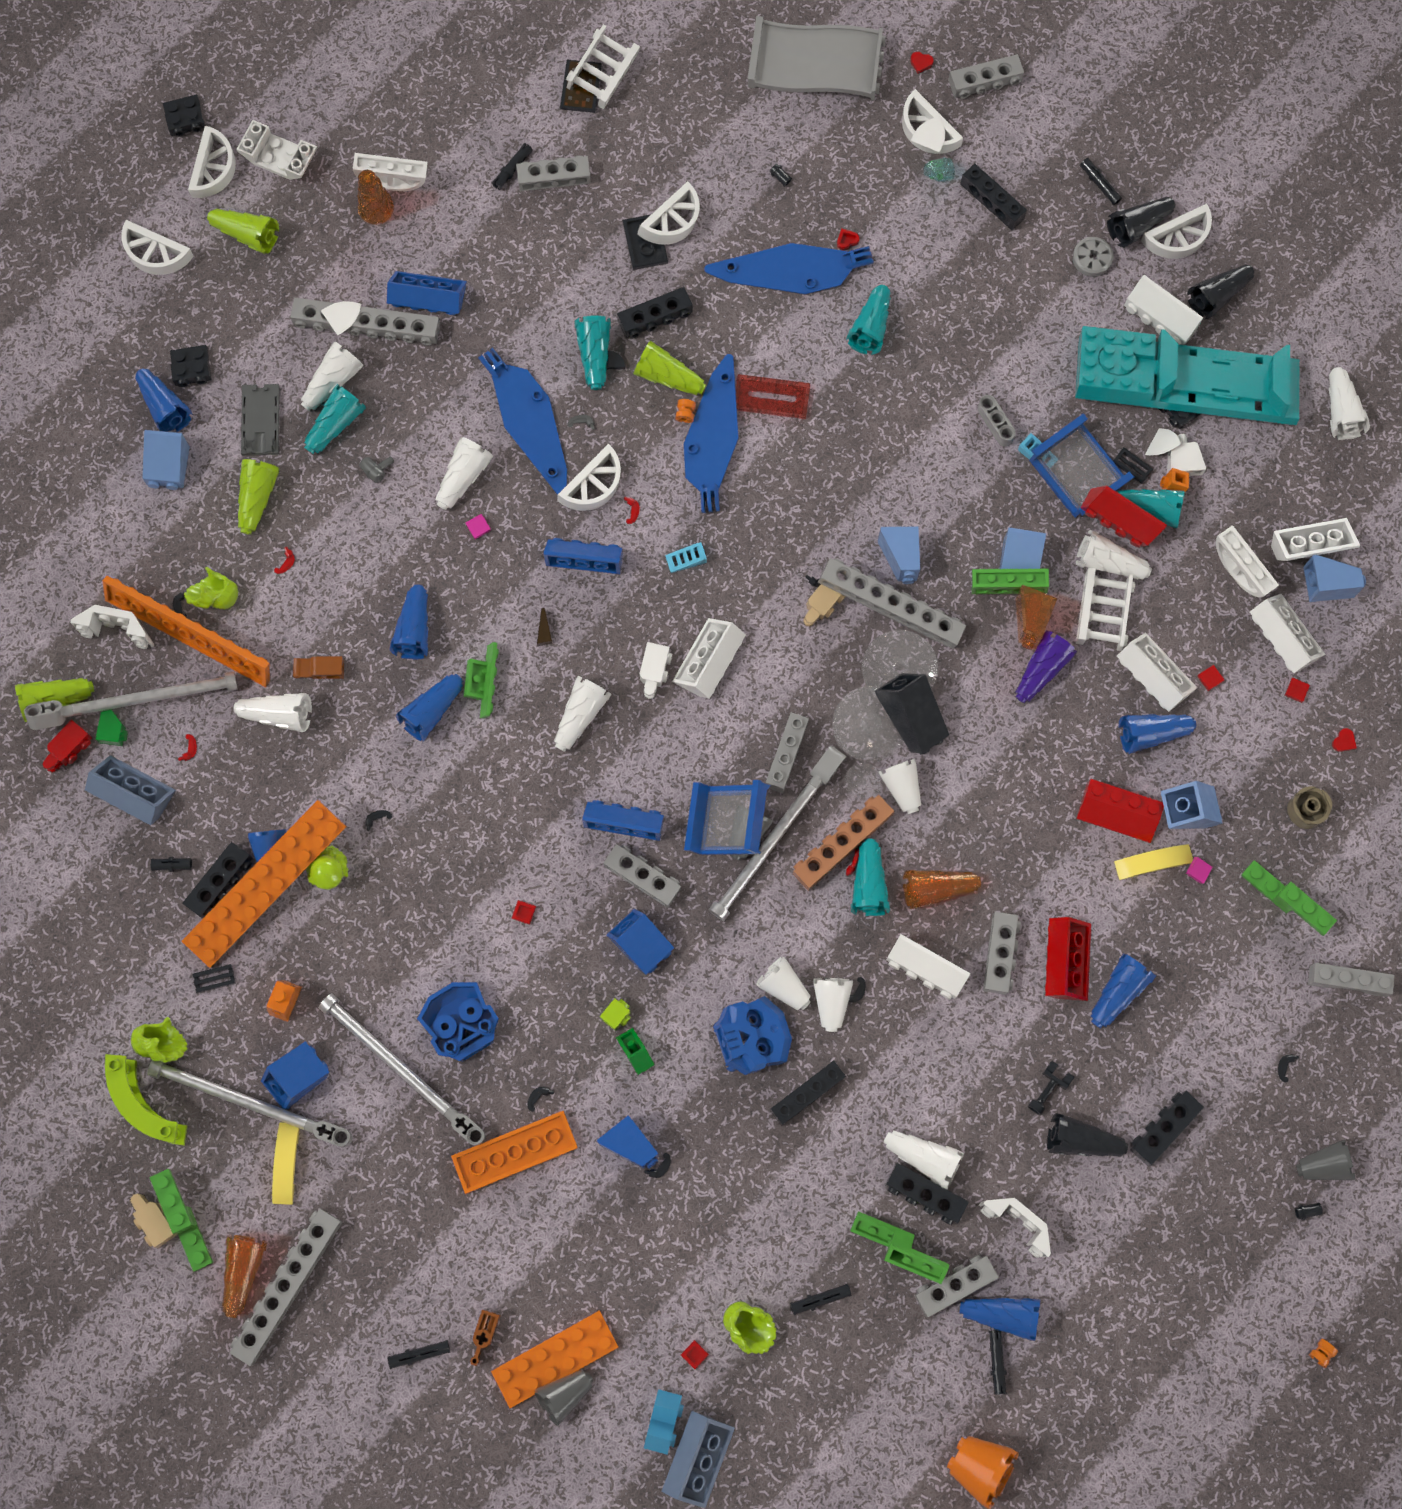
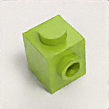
M614 998L601 1014L600 1019L616 1031L620 1025L624 1027L630 1020V1010L628 1009L630 1006L622 999L618 1001Z

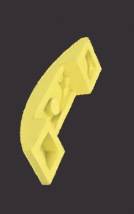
M1189 844L1134 855L1114 861L1119 880L1149 872L1188 865L1192 863L1193 857Z
M279 1123L273 1166L272 1204L293 1205L299 1128L287 1123Z

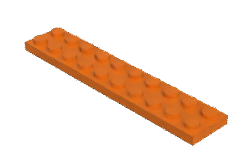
M106 576L102 580L105 601L121 610L132 612L138 619L265 688L270 682V663L263 657H257L248 649L241 648L235 645L233 641L220 637L215 631L207 630L200 623L193 622L183 614L170 610L168 606L157 603L150 596L139 593L135 588L122 584L116 578Z
M318 799L181 942L211 968L347 826Z

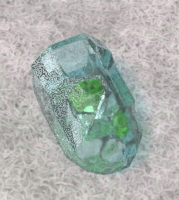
M950 158L932 160L926 163L923 168L925 176L938 182L952 180L955 176L954 165Z

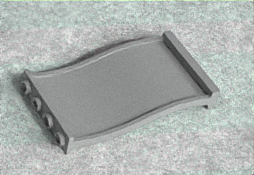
M756 16L748 72V88L760 87L785 92H841L870 97L871 101H874L875 94H879L880 88L877 78H881L882 67H879V62H883L884 51H881V46L885 47L886 36L882 35L883 28L874 30L849 25H789L767 21L761 16Z

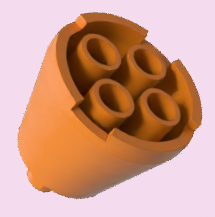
M968 1436L966 1439L962 1437L957 1445L959 1451L956 1457H951L947 1468L950 1469V1475L982 1506L991 1509L994 1506L993 1498L997 1499L1001 1495L1013 1472L1014 1464L1012 1461L1013 1459L1017 1460L1019 1452L1012 1448Z

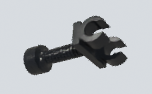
M1051 1061L1042 1073L1050 1079V1082L1039 1098L1031 1100L1028 1105L1029 1109L1040 1116L1045 1110L1043 1106L1056 1085L1066 1090L1075 1077L1069 1072L1062 1081L1054 1076L1052 1073L1058 1066L1054 1061Z

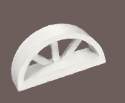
M916 89L912 91L905 102L902 116L903 130L909 141L917 148L934 154L948 153L961 147L963 137ZM913 106L922 116L908 115L910 107ZM940 117L945 129V139L947 140L944 141L940 153L911 141L915 130L910 122L924 123L932 118Z
M205 126L188 188L192 198H206L219 193L230 183L235 173L236 160L229 141L221 132ZM214 140L223 145V147L211 153ZM228 152L226 166L209 163ZM207 169L223 173L214 180ZM204 177H205V178L207 179V181L209 182V183L206 184V185H202V184H203Z
M355 153L353 172L355 176L372 187L381 190L411 191L425 183L427 162L360 153Z
M687 181L640 225L637 234L643 239L656 244H673L686 238L695 226L700 209L699 198L693 186ZM685 199H687L689 203H682V202H683ZM674 209L692 210L690 222L687 223ZM670 215L682 228L668 231L667 216ZM660 222L662 231L654 229Z
M1205 204L1145 232L1141 242L1152 253L1164 258L1179 259L1192 255L1201 248L1211 229L1212 217L1208 205ZM1203 220V230L1189 226ZM1181 231L1200 236V238L1189 245ZM1173 233L1182 247L1169 246ZM1166 237L1164 244H1161L1157 241L1159 239Z
M128 220L125 221L122 229L123 247L132 263L140 270L154 275L170 274L182 269L193 258L190 248ZM131 236H133V237H135V238H138V239H137V240H134V241H131ZM147 243L150 244L142 259L136 257L131 251V248ZM156 247L161 250L164 259L163 263L148 262ZM167 252L176 255L177 257L170 260Z
M608 444L558 494L557 501L570 509L579 511L593 510L606 504L615 494L620 479V462L614 449ZM608 460L613 465V467H602ZM615 473V479L608 489L593 475ZM587 481L592 482L604 494L587 500ZM581 488L582 500L572 498V496Z
M1233 525L1217 536L1216 549L1219 558L1226 570L1242 589L1255 597H1263L1279 586Z

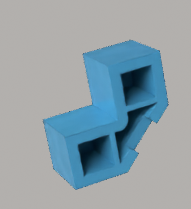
M658 1389L644 1449L668 1455L669 1447H674L677 1436L673 1434L677 1417L681 1418L684 1405L680 1404L682 1395Z

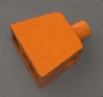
M285 980L277 981L266 1006L269 1015L288 1022L302 987Z

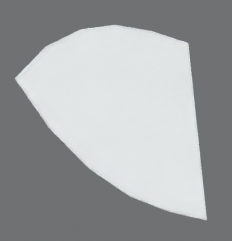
M940 117L932 118L920 125L913 134L911 141L940 153L945 140V129Z
M343 301L327 306L321 312L336 334L339 335L355 322L360 312L361 304Z
M1159 428L1145 455L1166 453L1181 444L1180 440L1171 430Z

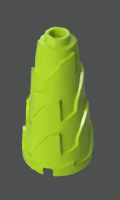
M214 209L207 215V220L211 226L260 253H270L278 239V236L274 234L275 231L279 232V224L274 218Z
M649 341L633 373L651 382L660 383L671 389L675 388L696 396L698 393L702 395L706 384H704L705 380L652 341Z
M243 459L239 481L238 528L241 529V533L251 535L252 532L256 531L264 508L267 506L270 492L273 491L279 474V468L266 462L260 461V463H256V460Z
M83 678L62 681V679L49 682L39 681L15 685L20 711L25 722H27L24 710L31 704L55 700L59 701L62 706L88 699V697L92 696L91 693L95 692L93 682H88V679Z

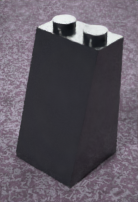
M901 673L874 691L911 753L926 754L930 751V748L941 744L944 741L943 739L949 736L926 674Z

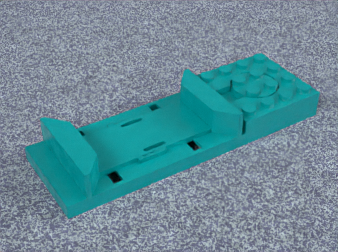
M1082 326L1078 342L1075 398L1297 425L1300 406V359L1290 358V345H1285L1273 356L1179 345L1164 329H1161L1158 341L1156 342L1155 334ZM1188 393L1195 394V403L1188 402ZM1255 401L1262 402V411L1255 410Z

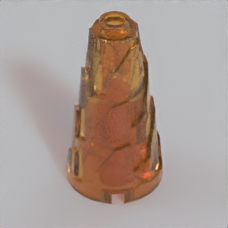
M363 170L358 175L357 199L359 215L366 223L377 225V223L382 222L383 224L391 218L394 212L393 200L372 170Z
M906 870L903 875V879H908L907 884H903L906 904L910 906L909 909H917L921 906L939 903L957 896L972 894L981 887L980 876L972 872Z
M227 1235L222 1311L225 1312L226 1317L237 1318L244 1311L249 1291L253 1286L264 1251L267 1248V1241L263 1240L262 1245H260L261 1243H256L255 1238L234 1235L232 1240V1235Z

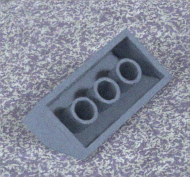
M111 755L88 773L85 791L149 825H152L160 818L176 791Z
M691 1411L661 1492L679 1501L706 1508L735 1427Z

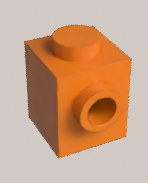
M1172 468L1162 477L1160 487L1164 490H1182L1186 492L1189 488V473Z

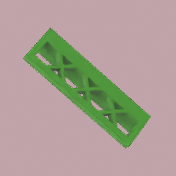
M972 569L971 594L1048 593L1049 569Z

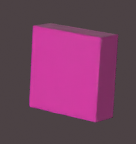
M482 514L465 523L475 540L491 531Z
M1194 857L1186 874L1197 882L1204 884L1213 867L1199 857Z

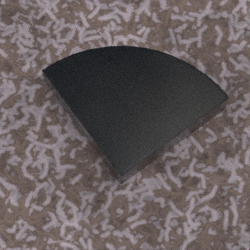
M608 350L607 370L625 369L623 358L618 353Z

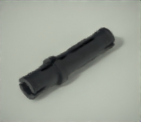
M524 143L508 164L500 169L501 172L491 182L496 189L501 190L504 184L509 179H512L513 174L517 170L516 164L524 162L533 151L530 145Z
M1088 157L1080 163V167L1087 173L1090 181L1093 180L1113 206L1121 201L1122 197L1102 175V171L1097 169Z
M848 1284L813 1296L809 1294L806 1296L807 1298L791 1302L790 1307L793 1315L810 1309L814 1311L816 1307L852 1295Z
M989 1331L992 1362L990 1375H993L994 1395L1007 1394L1005 1381L1007 1371L1004 1369L1002 1331Z
M448 1340L414 1350L406 1349L403 1353L387 1356L389 1368L392 1369L407 1364L411 1366L414 1362L450 1353Z

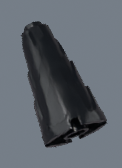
M1166 196L1128 209L1115 211L1108 216L1111 219L1107 220V229L1113 241L1117 238L1120 241L1117 245L1123 248L1133 244L1145 232L1150 231L1152 227L1162 222L1165 217L1174 212L1175 201Z
M1244 264L1236 269L1193 285L1187 291V296L1191 295V298L1188 300L1190 307L1200 316H1206L1205 319L1213 317L1254 278L1255 272L1253 267Z
M1059 1113L1054 1114L1050 1121L1055 1122V1125L1052 1127V1130L1048 1129L1047 1150H1049V1153L1122 1157L1123 1154L1127 1153L1128 1143L1125 1142L1124 1138L1115 1136L1098 1127Z

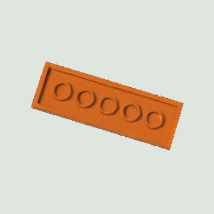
M560 1111L454 1154L451 1158L464 1193L467 1194L576 1150L578 1147L565 1113Z
M599 1310L492 1370L491 1373L509 1408H512L535 1395L537 1388L578 1371L617 1349L618 1345Z

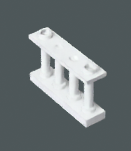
M604 24L600 30L596 29L591 45L574 72L571 70L566 78L568 81L567 89L570 90L572 85L576 83L597 96V99H599L597 106L602 109L607 105L640 49V46L635 43L631 48H625L605 36L606 25ZM601 41L623 54L624 60L617 62L595 48ZM593 55L613 67L614 71H616L614 76H608L588 64L587 61L590 56ZM582 69L606 82V89L600 90L578 77Z
M1088 568L1085 573L1076 644L1083 645L1086 640L1091 638L1118 643L1117 651H1121L1128 642V635H1125L1130 596L1135 589L1133 575H1129L1126 582L1098 578L1095 575L1096 569ZM1099 585L1125 590L1124 600L1097 596L1093 593V586ZM1099 603L1123 607L1122 616L1120 618L1093 613V611H1090L1091 604ZM1098 621L1120 625L1119 635L1091 631L1088 628V622Z

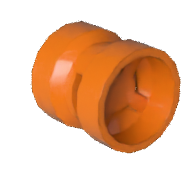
M689 399L678 400V411L676 412L675 419L678 422L692 423L696 403Z
M1321 1339L1318 1342V1347L1312 1350L1309 1356L1312 1359L1315 1357L1319 1360L1318 1364L1326 1368L1330 1364L1329 1360L1337 1355L1338 1350L1328 1341Z

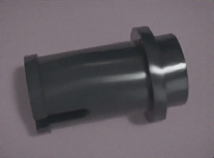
M775 164L770 169L771 176L775 177L784 187L792 181V177L782 169L781 165Z
M1319 1202L1305 1206L1300 1204L1298 1207H1295V1215L1297 1219L1302 1221L1308 1217L1323 1214V1209Z

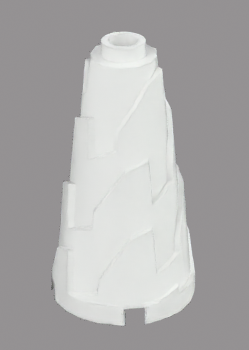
M337 342L331 345L301 398L303 401L301 405L308 411L311 409L315 410L322 402L329 398L337 384L340 387L343 386L364 366L348 350L342 349V346Z
M1341 367L1334 368L1329 374L1332 435L1334 438L1337 435L1338 440L1354 439L1361 436L1360 432L1362 430L1366 433L1370 429V422L1347 371Z
M461 437L447 467L448 470L440 484L441 488L435 499L438 502L436 505L444 510H447V508L451 509L459 497L461 498L470 484L475 482L481 471L485 470L493 455L486 449H481V446L475 442Z
M1089 530L1088 534L1091 535L1090 537L1085 535L1076 556L1081 557V561L1077 560L1076 565L1082 568H1094L1127 577L1133 575V578L1137 580H1143L1150 576L1152 568L1149 567L1150 565L1146 560L1114 544L1096 531Z
M577 676L570 698L566 704L565 713L558 727L559 730L554 739L555 747L564 752L566 749H571L611 696L610 692L604 695L605 689L587 679L581 683L582 677Z
M307 693L239 699L234 704V713L238 717L298 732H305L310 724V720H306L308 712L312 713V705Z
M897 1131L888 1132L884 1143L887 1144L886 1148L898 1155V1158L914 1166L916 1170L929 1177L932 1182L945 1189H948L959 1168L960 1164L958 1163L964 1155L963 1152L952 1147H944Z

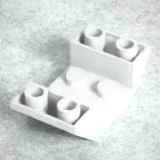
M252 120L236 150L255 166L292 180L302 178L317 150V146L300 140L297 145L271 134L269 126Z
M93 605L72 618L70 622L81 633V636L86 638H92L93 633L99 637L102 623L104 626L114 628L115 625L122 626L121 628L127 631L126 634L136 644V647L147 649L148 644L154 647V643L145 628L130 611Z
M1017 1199L986 1200L979 1204L980 1207L984 1206L980 1211L989 1219L1000 1217L1005 1209L1008 1208L1006 1212L1014 1219L1020 1218L1023 1221L1022 1225L1030 1232L1036 1231L1026 1244L1031 1246L1028 1251L1036 1258L1050 1256L1047 1224Z

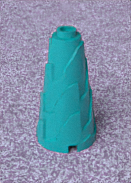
M879 285L871 291L865 306H863L858 318L848 332L846 341L849 339L848 345L859 353L867 355L868 350L872 351L871 355L879 353L882 349L889 314L888 308L891 300V292L885 285Z
M584 316L583 322H580L579 318L574 321L584 367L587 386L591 387V390H601L605 385L604 382H606V362L608 359L611 319L608 318L606 321V316Z
M338 384L333 388V392L315 420V424L305 437L304 443L306 446L304 448L311 454L323 451L334 437L336 438L347 425L349 426L367 408L363 403L360 404L354 395Z
M1148 489L1116 491L1167 526L1178 528L1185 491L1164 489L1159 491Z
M865 839L859 847V860L851 904V913L857 915V910L866 913L865 916L885 915V910L887 913L890 912L885 874L882 867L881 847H879V843L875 839Z

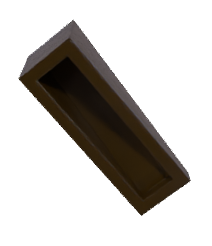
M541 608L537 647L552 644L545 608Z

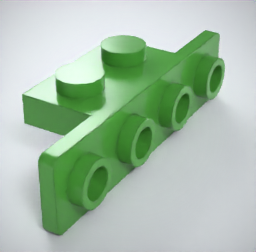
M497 642L487 645L486 661L467 660L464 697L481 700L480 718L482 719L490 716L493 711V703L491 701L495 692L493 682L497 673L495 662L499 654Z

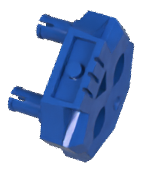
M452 982L428 997L417 1020L433 1037L430 1042L439 1056L450 1057L463 1062L494 1043V1034L499 1018L491 1005H486L477 982ZM469 1008H474L475 1010L472 1015H469L467 1012ZM448 1024L449 1028L442 1030V1025ZM465 1030L474 1033L464 1039Z
M766 996L748 1004L743 1001L735 1003L722 1010L721 1016L713 1025V1028L715 1029L714 1032L717 1035L726 1063L725 1066H729L726 1068L728 1071L734 1072L738 1070L742 1074L747 1075L764 1069L765 1066L781 1065L787 1062L792 1036L783 1011ZM749 1018L753 1019V1024L749 1021ZM759 1046L763 1048V1052L759 1050Z

